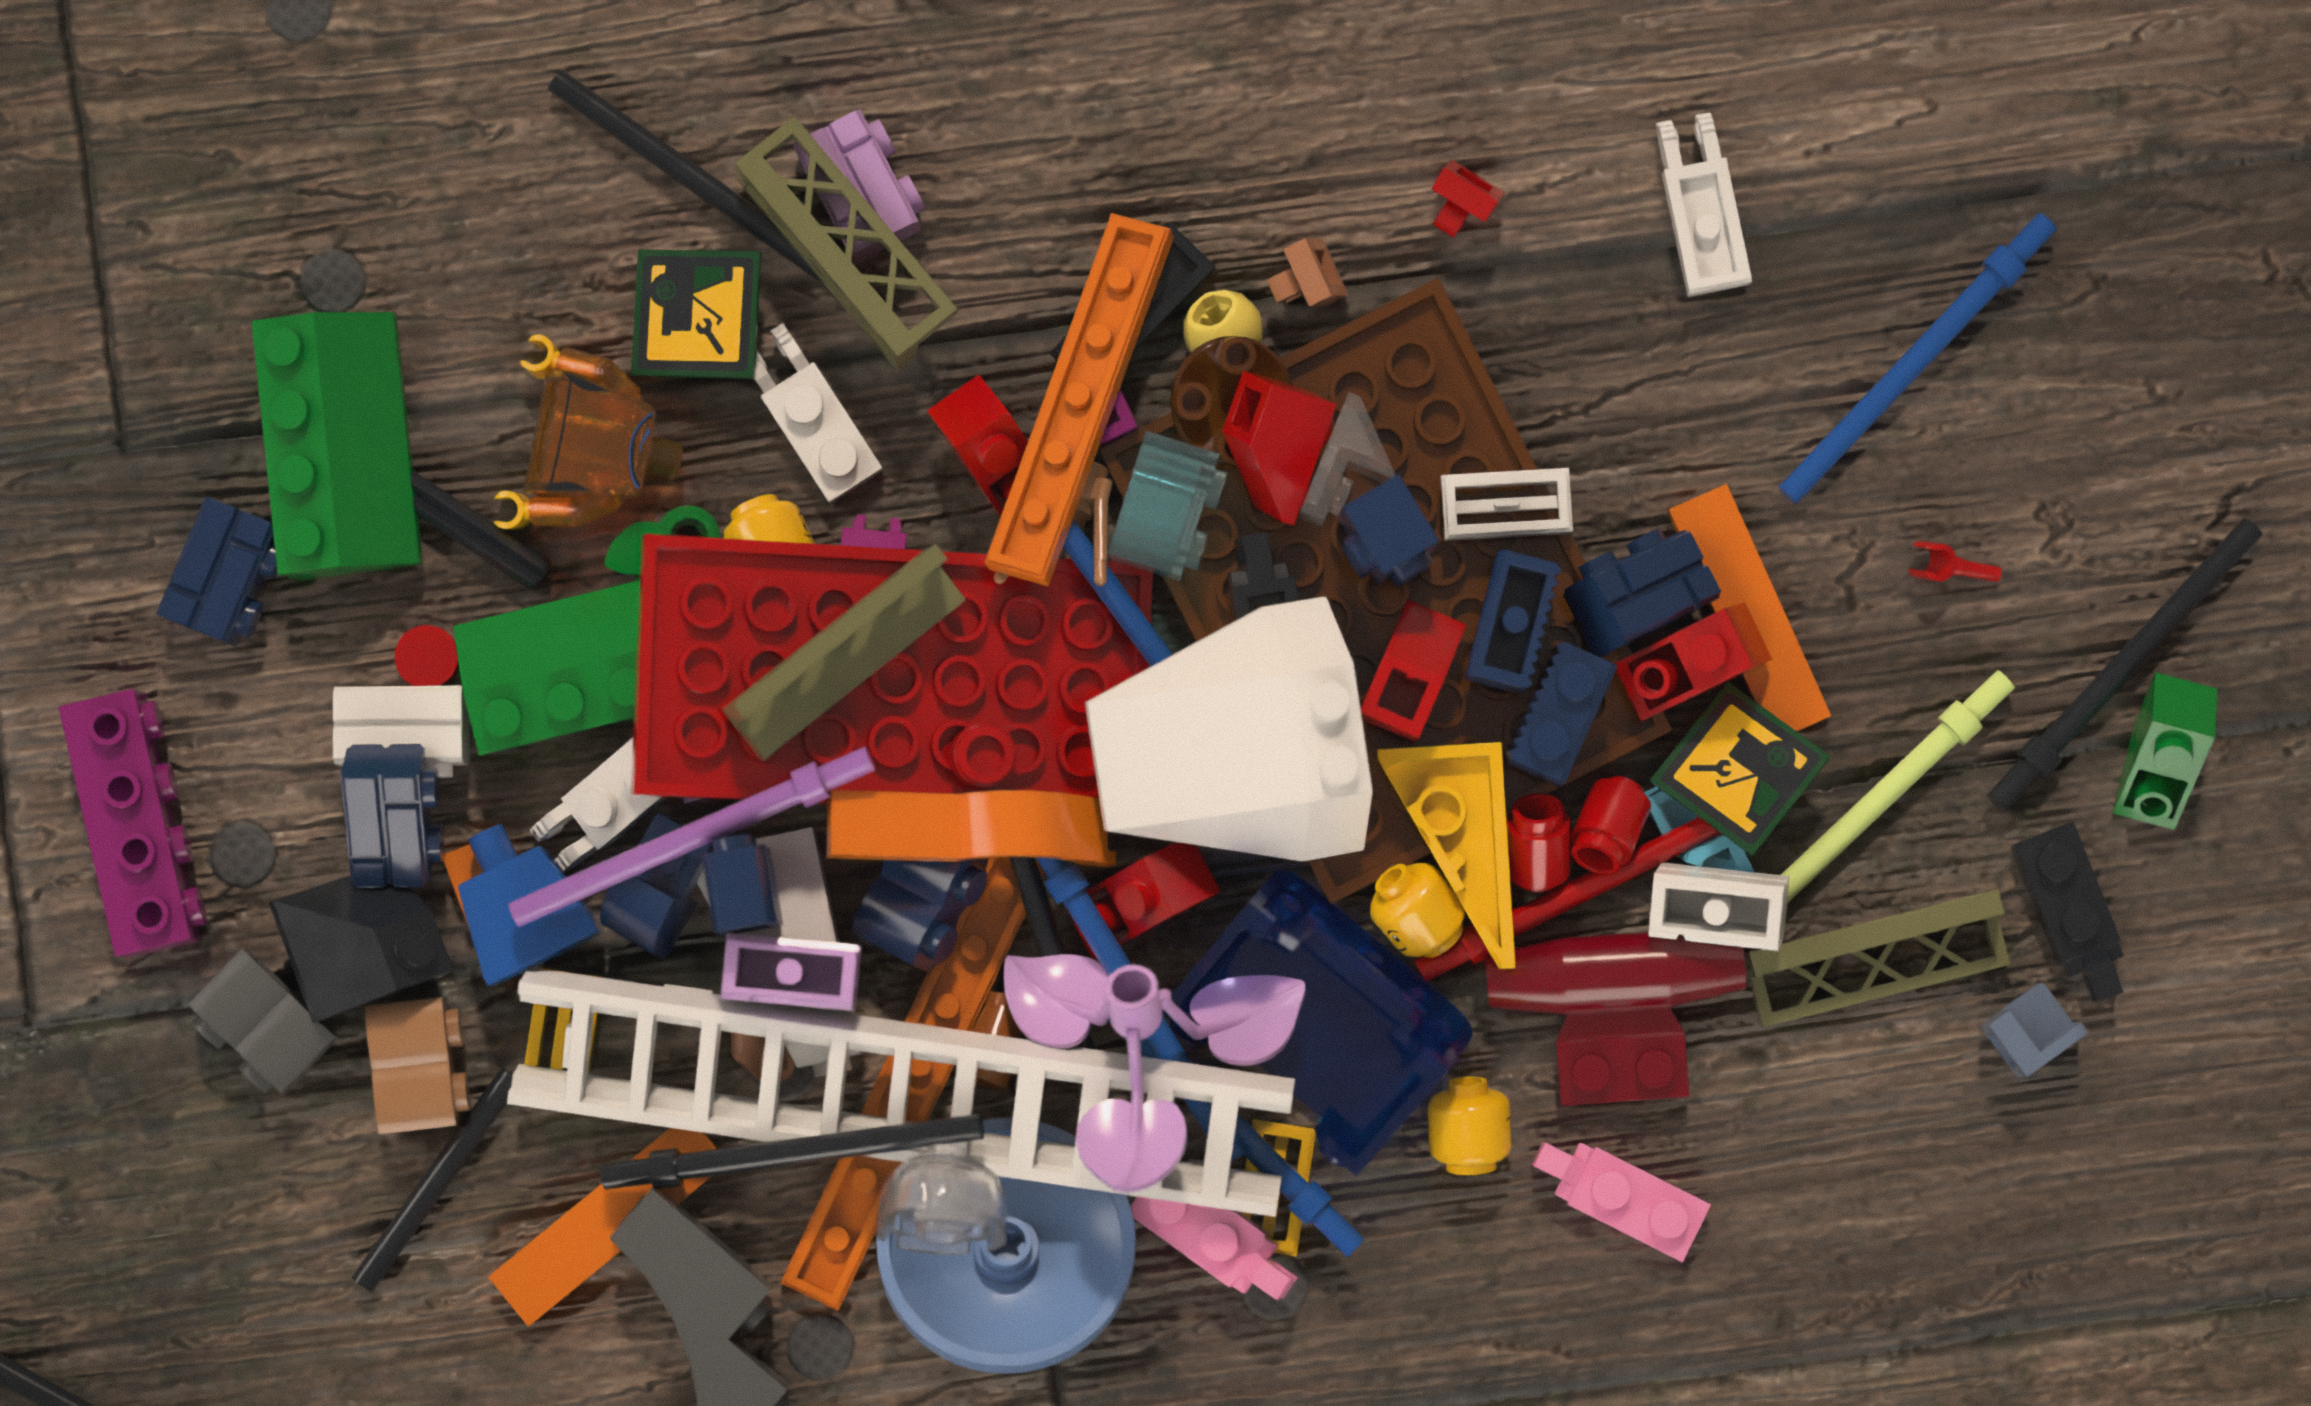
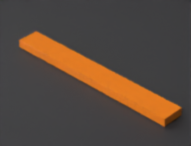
M1009 857L988 858L985 870L987 873V884L984 892L975 904L967 906L960 914L956 926L958 939L954 950L944 962L937 963L930 973L927 972L904 1022L964 1031L972 1030L988 997V993L991 991L1026 917ZM1037 861V864H1038V867H1039V870H1040V874H1041V877H1042V880H1043V879H1044V876H1045V872L1043 871L1042 867L1040 866L1039 862ZM888 1055L861 1114L887 1118L894 1056ZM913 1059L906 1121L920 1122L930 1119L955 1065ZM866 1156L839 1159L780 1284L839 1311L875 1236L886 1195L893 1181L907 1162Z

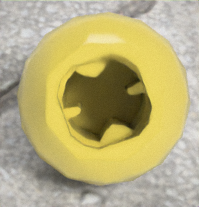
M1227 290L1205 293L1191 305L1184 319L1183 336L1190 353L1205 342L1219 337H1246L1261 343L1263 339V323L1258 309L1242 293Z

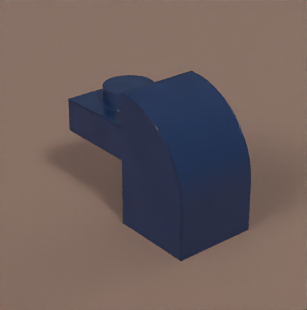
M657 812L638 846L685 825L664 813ZM712 842L609 887L600 912L601 924L654 956L668 958L698 904L689 895L704 870L702 855L714 852Z

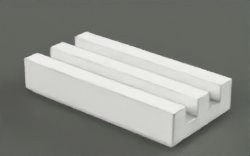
M1569 468L1441 475L1440 477L1444 541L1571 534L1573 532ZM1542 484L1557 485V495L1456 501L1455 489ZM1558 509L1559 519L1457 525V515Z

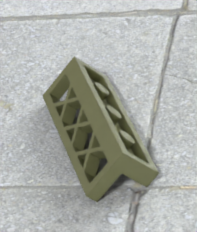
M795 116L735 162L736 178L740 185L897 371L901 370L918 356V345L957 314L958 309ZM794 139L809 157L807 180L779 177L766 160ZM816 167L829 182L815 181ZM791 190L806 192L805 205L799 201ZM814 192L841 195L850 206L848 228L821 226L811 215ZM857 215L870 230L855 229ZM832 238L847 240L845 254ZM854 240L882 243L891 254L889 277L861 274L852 263ZM897 263H899L911 279L896 277ZM873 287L887 288L886 302ZM895 289L922 291L937 309L909 331L893 312Z
M936 544L921 551L721 709L761 761L768 758L966 600L940 567L947 558Z
M1999 889L1785 942L1780 945L1778 951L1757 949L1744 953L1745 968L1761 1028L2011 965L1998 918L1999 915L2005 914ZM1983 920L1992 956L1968 962L1946 949L1959 925ZM1946 929L1938 944L1924 936V934ZM1912 938L1933 952L1919 975L1906 978L1884 963L1897 941ZM1884 945L1876 959L1861 951ZM1845 954H1851L1871 966L1859 989L1848 993H1843L1822 980L1834 958ZM1941 956L1956 964L1955 966L1932 971ZM1823 960L1815 975L1800 967L1801 965ZM1788 969L1810 982L1796 1006L1772 1012L1763 975ZM1879 971L1895 980L1870 987ZM1817 987L1832 995V997L1809 1002Z

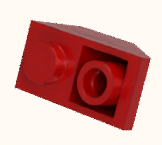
M1243 370L1222 432L1254 507L1283 523L1294 526L1299 510L1306 504L1310 496L1311 476L1320 450L1326 445L1331 436L1333 428L1332 416L1337 404L1308 390Z
M978 374L928 409L927 412L955 455L1001 518L1028 441L1009 411Z
M1407 599L1360 707L1362 720L1415 743L1421 735L1445 680L1466 624Z
M1743 602L1724 608L1613 664L1618 666L1616 669L1640 720L1644 721L1773 659L1746 603Z
M1175 842L1140 859L1087 890L1088 895L1120 946L1221 892L1197 845ZM1064 905L1091 958L1094 960L1097 959L1093 950L1089 946L1085 937L1081 933L1074 919L1072 918L1066 906Z

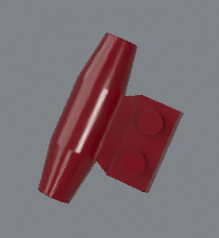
M1649 932L1559 938L1514 949L1515 968L1499 969L1491 955L1485 957L1489 1008L1566 1015L1556 1038L1561 1106L1690 1097L1685 1032L1670 1007L1746 989L1744 947L1686 941L1684 935L1680 934L1677 939L1649 937Z

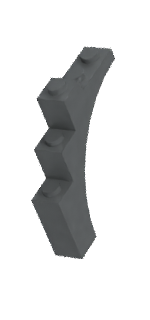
M651 1186L614 1229L609 1239L646 1276L672 1317L691 1366L697 1406H788L789 1404L781 1398L787 1391L788 1382L733 1336V1333L738 1328L749 1334L772 1307V1304L764 1298L771 1290V1283L662 1189L656 1190Z

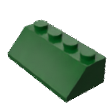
M311 312L251 321L277 574L297 580H308L423 565L419 520L414 507L415 493L411 484L413 463L397 314L394 312Z
M640 580L453 626L462 690L479 756L634 718Z

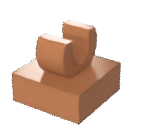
M1304 238L1284 248L1283 251L1291 268L1267 280L1277 303L1283 301L1290 303L1304 296L1309 307H1327L1349 296L1323 238Z

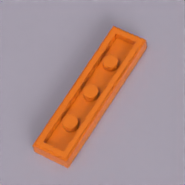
M1722 485L1668 509L1667 514L1676 533L1683 530L1692 533L1704 557L1702 560L1703 565L1709 566L1721 590L1720 598L1708 604L1712 614L1724 608L1745 602L1773 659L1740 675L1750 698L1795 731L1829 718L1831 716L1830 711L1728 485Z
M669 1128L631 1160L649 1158L651 1151L678 1148L682 1154L719 1148L706 1133ZM713 1176L684 1179L682 1186L662 1190L680 1204ZM600 1184L488 1276L528 1327L621 1252L609 1238L614 1229L651 1188L652 1184L605 1190L602 1184Z

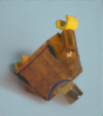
M535 334L529 338L528 341L533 346L548 349L546 359L540 364L534 365L527 361H520L521 365L532 376L538 379H545L523 493L535 495L529 500L528 497L521 493L511 491L499 492L494 499H513L517 504L518 512L516 517L510 522L494 521L496 526L503 529L520 530L531 521L534 526L578 527L616 512L625 497L639 496L645 474L672 480L676 477L682 461V443L652 436L656 408L642 402L640 388L612 360L567 347L560 352L550 339L544 335Z

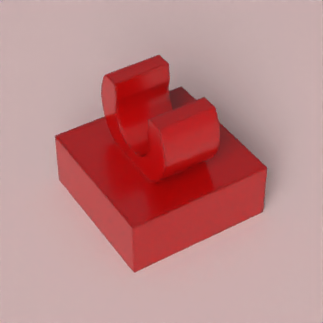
M1451 160L1443 168L1431 190L1447 199L1432 225L1454 238L1470 214L1486 222L1506 192L1454 160Z

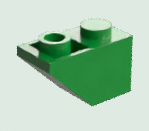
M2155 672L2135 719L2113 805V814L2175 830L2215 739L2217 688Z

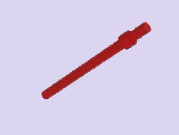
M1697 817L1635 848L1629 862L1621 865L1616 873L1604 875L1589 871L1513 909V937L1515 938L1721 833ZM1471 923L1463 927L1460 938L1449 950L1432 958L1421 956L1414 959L1424 981L1427 982L1469 960L1475 965L1485 960V957L1489 956L1490 953Z

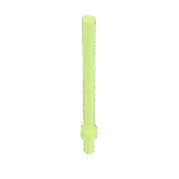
M1997 670L1963 703L1956 700L1937 718L1940 725L1781 874L1783 876H1790L1787 904L1958 742L1965 745L1983 728L1980 721L2015 689L2013 683L2001 671Z

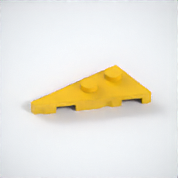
M1501 742L1378 749L1380 765L1499 969L1515 968Z

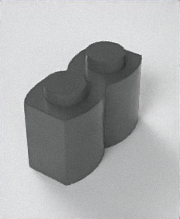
M241 948L188 1004L198 1014L191 1023L193 1027L218 1049L226 1042L230 1044L245 1059L238 1066V1069L264 1093H267L273 1086L279 1092L287 1093L340 1038L324 1020L313 1024L306 1003L258 957L245 948Z

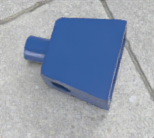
M502 824L488 828L467 840L483 873L458 885V890L487 986H497L525 972L528 967L533 968L604 933L600 923L582 899L518 927L511 915L508 903L567 877L562 873L544 847L538 846L517 855Z

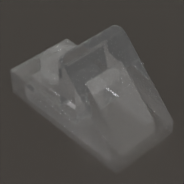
M1348 392L1298 516L1321 527L1328 512L1339 516L1342 507L1346 503L1354 481L1343 477L1345 468L1381 483L1395 476L1361 397Z

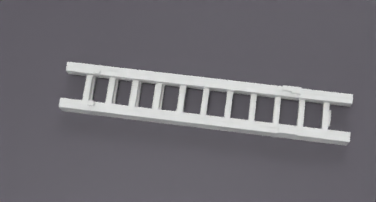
M528 967L519 981L518 994H520L521 1002L573 1009L572 1023L567 1025L565 1033L562 1068H567V1071L519 1064L512 1076V1086L508 1091L507 1104L772 1142L913 1123L912 1121H906L913 1059L957 1065L951 1117L972 1115L978 1068L1018 1074L1011 1136L984 1132L983 1140L863 1156L1276 1217L1282 1176L1230 1168L1238 1107L1290 1114L1295 1085L1294 1078L1141 1056L1144 1093H1148L1146 1102L1156 1100L1173 1102L1174 1097L1212 1102L1204 1162L1190 1159L1187 1162L1179 1161L1164 1179L1151 1187L1130 1193L1116 1192L1085 1167L1079 1157L1076 1141L1075 1145L1037 1140L1045 1078L1083 1084L1078 1118L1079 1125L1082 1117L1093 1106L1108 1100L1109 1088L1131 1091L1128 1054L1081 1047L1052 1048L1031 1040L800 1006L721 999V995L713 994L712 990L665 984L662 987ZM594 1012L637 1018L631 1080L588 1074ZM658 1022L701 1028L695 1090L651 1083ZM721 1031L766 1037L759 1099L715 1093ZM785 1040L830 1047L823 1108L778 1102ZM849 1050L894 1056L887 1118L842 1111Z

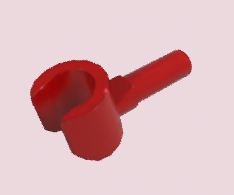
M1917 541L1913 544V547L1927 549L1930 554V563L1926 570L1908 568L1909 574L1915 578L1937 582L1945 581L1952 575H1962L1992 582H1998L2001 578V567L1964 560L1962 557H1957L1955 551L1946 544L1929 541Z

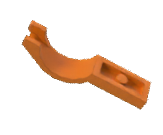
M831 790V797L827 799V858L960 862L989 857H1042L1074 862L1078 866L1113 867L1116 865V852L1108 851V831L1104 830L1099 798L1031 790H999L965 794Z

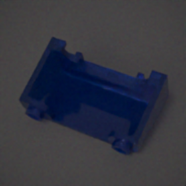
M1278 870L1272 874L1171 995L1172 1001L1193 1021L1190 1014L1192 998L1201 989L1218 980L1239 976L1273 975L1304 981L1306 994L1291 1039L1275 1057L1258 1065L1270 1075L1295 1079L1293 1094L1320 1116L1314 1128L1318 1139L1317 1147L1329 1162L1338 1167H1346L1356 1177L1447 1074L1473 1034L1469 1021L1456 1006L1425 982L1334 904L1330 905L1326 897L1298 875L1285 870ZM1164 1010L1162 1011V1014L1169 1019L1174 1031L1183 1039L1192 1043L1200 1041L1208 1043V1037L1202 1040L1191 1038Z

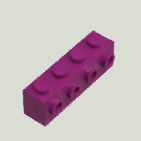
M133 688L58 706L115 957L130 958L201 941L199 926L207 924L206 907L199 887L190 888L185 863L193 861L192 846L185 825L176 826L170 801L179 799V791L170 762L162 764L156 739L163 738L165 730L157 702L155 700L148 702L146 693Z

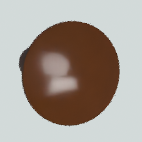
M1231 336L1207 341L1186 357L1175 375L1170 397L1171 413L1175 427L1183 441L1194 452L1208 460L1236 465L1222 430L1243 370L1292 385L1289 374L1279 357L1267 346L1256 340Z

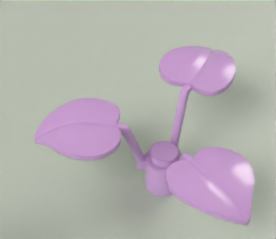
M1059 954L1033 958L1008 955L1004 963V988L1010 1013L1018 1028L1031 1041L1052 1048H1071L1077 1046L1086 1038L1091 1023L1097 1026H1104L1107 1024L1109 1017L1114 1030L1127 1038L1132 1094L1131 1103L1121 1099H1109L1096 1104L1082 1117L1076 1132L1077 1150L1085 1167L1114 1191L1125 1193L1146 1189L1164 1179L1180 1161L1187 1143L1185 1119L1177 1105L1166 1100L1144 1103L1140 1040L1151 1036L1160 1026L1163 1017L1162 1011L1164 1010L1194 1040H1202L1208 1037L1209 1048L1215 1058L1228 1064L1247 1066L1268 1061L1284 1049L1291 1039L1306 994L1305 982L1299 979L1273 975L1226 978L1207 985L1192 998L1190 1003L1191 1020L1172 1001L1171 993L1168 989L1159 991L1155 975L1143 966H1123L1108 976L1100 962L1080 955Z

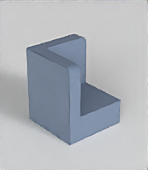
M2043 983L2035 984L1979 1025L2016 1077H2029L2089 1033L2081 1022H2072L2048 987Z

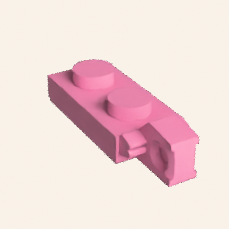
M1542 1142L1531 1164L1561 1180L1554 1194L1566 1200L1567 1205L1680 1262L1684 1261L1711 1204L1597 1147L1592 1149L1580 1142L1573 1156Z
M1138 1196L1130 1206L1135 1220L1226 1286L1234 1287L1243 1294H1246L1251 1285L1254 1284L1274 1299H1284L1298 1279L1297 1276L1271 1258L1278 1245L1268 1238L1270 1233L1239 1211Z

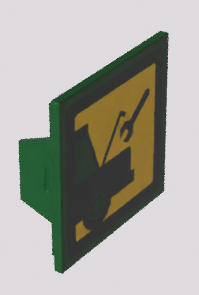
M638 249L631 376L755 379L762 252Z
M1727 682L1650 779V782L1748 854L1754 856L1831 756Z

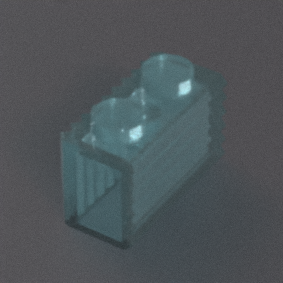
M1146 431L1108 549V559L1176 581H1181L1185 567L1198 570L1208 538V533L1197 530L1204 506L1217 509L1228 474L1216 469L1220 454Z

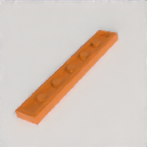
M1111 213L984 563L989 570L1049 586L1171 248L1174 235L1170 228Z

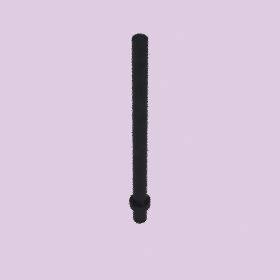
M560 70L555 75L548 87V91L826 286L761 209L565 71ZM878 293L881 296V298L886 302V298L882 296L880 293ZM893 303V312L898 317L901 308Z

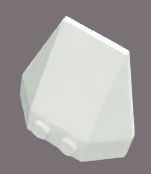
M1322 596L1260 607L1085 702L1105 831L1297 861H1308L1364 850L1373 791L1353 660L1326 597Z

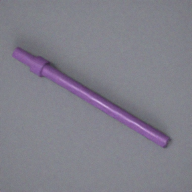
M863 747L822 766H818L814 761L792 771V779L508 903L511 915L517 926L520 927L795 805L803 803L806 808L830 798V790L875 771L873 760L867 748Z

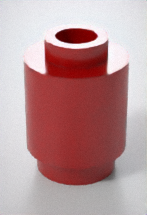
M1622 776L1599 779L1592 784L1570 836L1573 844L1571 855L1579 865L1589 871L1609 875L1616 873L1621 865L1629 862L1652 807L1649 798L1644 794L1639 784Z
M1537 793L1520 797L1513 803L1512 811L1506 817L1510 880L1527 891L1546 892L1565 882L1570 875V818L1564 811L1561 801L1551 795Z

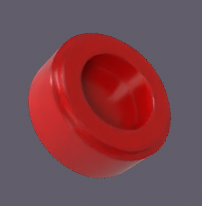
M433 625L414 627L408 630L396 645L394 654L396 669L400 676L412 686H445L454 679L459 670L455 639L439 627Z
M977 723L964 728L954 738L949 752L950 765L955 775L963 783L975 788L992 787L1005 781L1013 772L1017 761L1016 745L1011 735L1002 727L993 723Z

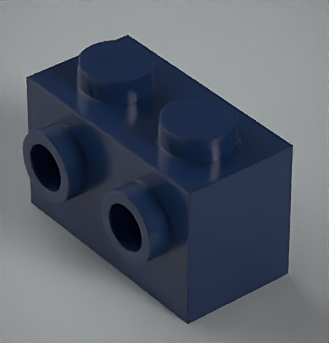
M1399 474L1342 507L1338 518V523L1347 536L1344 539L1345 544L1341 548L1360 579L1370 574L1376 585L1379 586L1391 578L1396 588L1425 572L1429 569L1428 565L1433 562L1429 555L1434 551L1439 539Z

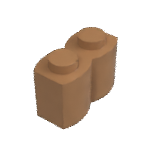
M447 997L365 1006L367 1041L372 1068L373 1096L378 1133L386 1134L461 1124L460 1111H469L471 1101L467 1073H456L453 1048L464 1045L460 1009H449Z

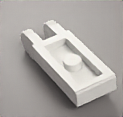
M1711 113L1695 115L1694 133L1703 159L1701 163L1682 165L1679 136L1672 120L1659 122L1656 125L1660 154L1665 168L1662 178L1687 297L1750 285L1752 282L1727 158H1721Z
M782 323L771 330L774 335L773 341L782 355L788 357L797 373L776 386L767 372L766 363L756 350L755 380L764 393L760 397L829 504H832L882 472L883 468L814 362L809 364L797 343Z
M633 738L561 798L563 803L548 812L530 829L535 839L541 842L544 839L552 838L563 829L565 824L573 818L576 819L586 833V836L563 849L554 860L562 873H566L581 864L596 850L610 846L667 798L631 795Z

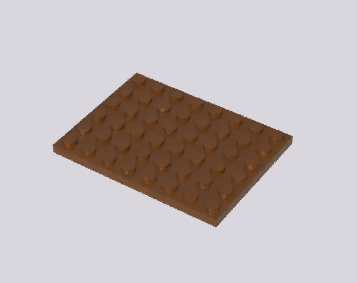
M1439 278L1279 358L1289 374L1292 386L1308 390L1337 404L1332 416L1333 428L1331 436L1326 445L1321 448L1311 476L1310 496L1306 504L1299 510L1294 526L1283 523L1254 507L1237 465L1214 462L1194 452L1179 435L1172 418V413L1098 449L1195 642L1233 622L1227 589L1230 588L1228 573L1239 571L1234 540L1241 536L1267 532L1273 565L1286 563L1289 577H1295L1299 600L1322 596L1327 598L1354 663L1360 707L1407 599L1466 624L1445 680L1421 735L1415 743L1362 720L1373 791L1364 850L1307 861L1329 905L1376 882L1392 866L1397 864L1407 866L1431 854L1422 835L1380 765L1378 749L1501 742L1507 815L1512 811L1513 803L1520 797L1537 793L1549 794L1560 788L1507 765L1503 757L1504 754L1510 751L1509 743L1516 739L1514 732L1521 727L1519 720L1526 715L1524 709L1531 704L1529 697L1537 692L1535 685L1542 680L1540 674L1547 668L1545 662L1552 657L1550 651L1556 645L1567 642L1593 654L1581 631V622L1575 620L1563 596L1564 589L1582 579L1578 567L1586 563L1571 534L1444 541L1442 490L1440 487L1441 475L1538 469ZM1397 474L1400 475L1439 539L1434 551L1429 555L1433 561L1428 565L1429 569L1396 588L1391 578L1377 586L1370 574L1362 579L1358 577L1341 548L1345 544L1344 539L1347 536L1338 523L1342 507ZM1545 484L1455 489L1456 501L1551 495ZM1558 509L1457 515V525L1559 519ZM1500 549L1554 562L1561 569V573L1556 577L1558 585L1553 590L1555 597L1549 603L1552 609L1546 615L1549 622L1543 627L1545 635L1539 640L1542 645L1536 653L1539 660L1532 665L1536 671L1529 678L1532 685L1520 694L1464 680L1495 556ZM1627 644L1600 658L1615 663L1633 653ZM1617 670L1564 785L1672 731L1663 712L1644 721L1640 720Z

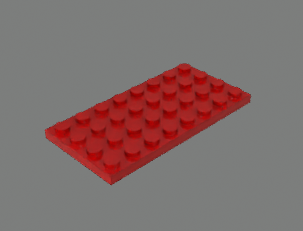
M644 534L641 540L631 795L742 801L792 779V771L814 761L818 766H822L866 747L876 770L832 790L941 794L1031 790L1099 798L1085 702L1149 668V664L1072 559H1058L1049 586L1008 575L1003 584H997L994 581L996 572L989 570L984 563L987 554L942 551L947 560L940 567L966 600L768 758L761 761L721 709L923 550ZM1108 561V567L1151 624L1153 564ZM977 723H993L1005 729L1014 740L1017 750L1015 768L1011 775L998 785L988 788L971 787L958 779L951 768L949 759L951 744L956 735L964 728ZM827 799L816 804L827 805Z

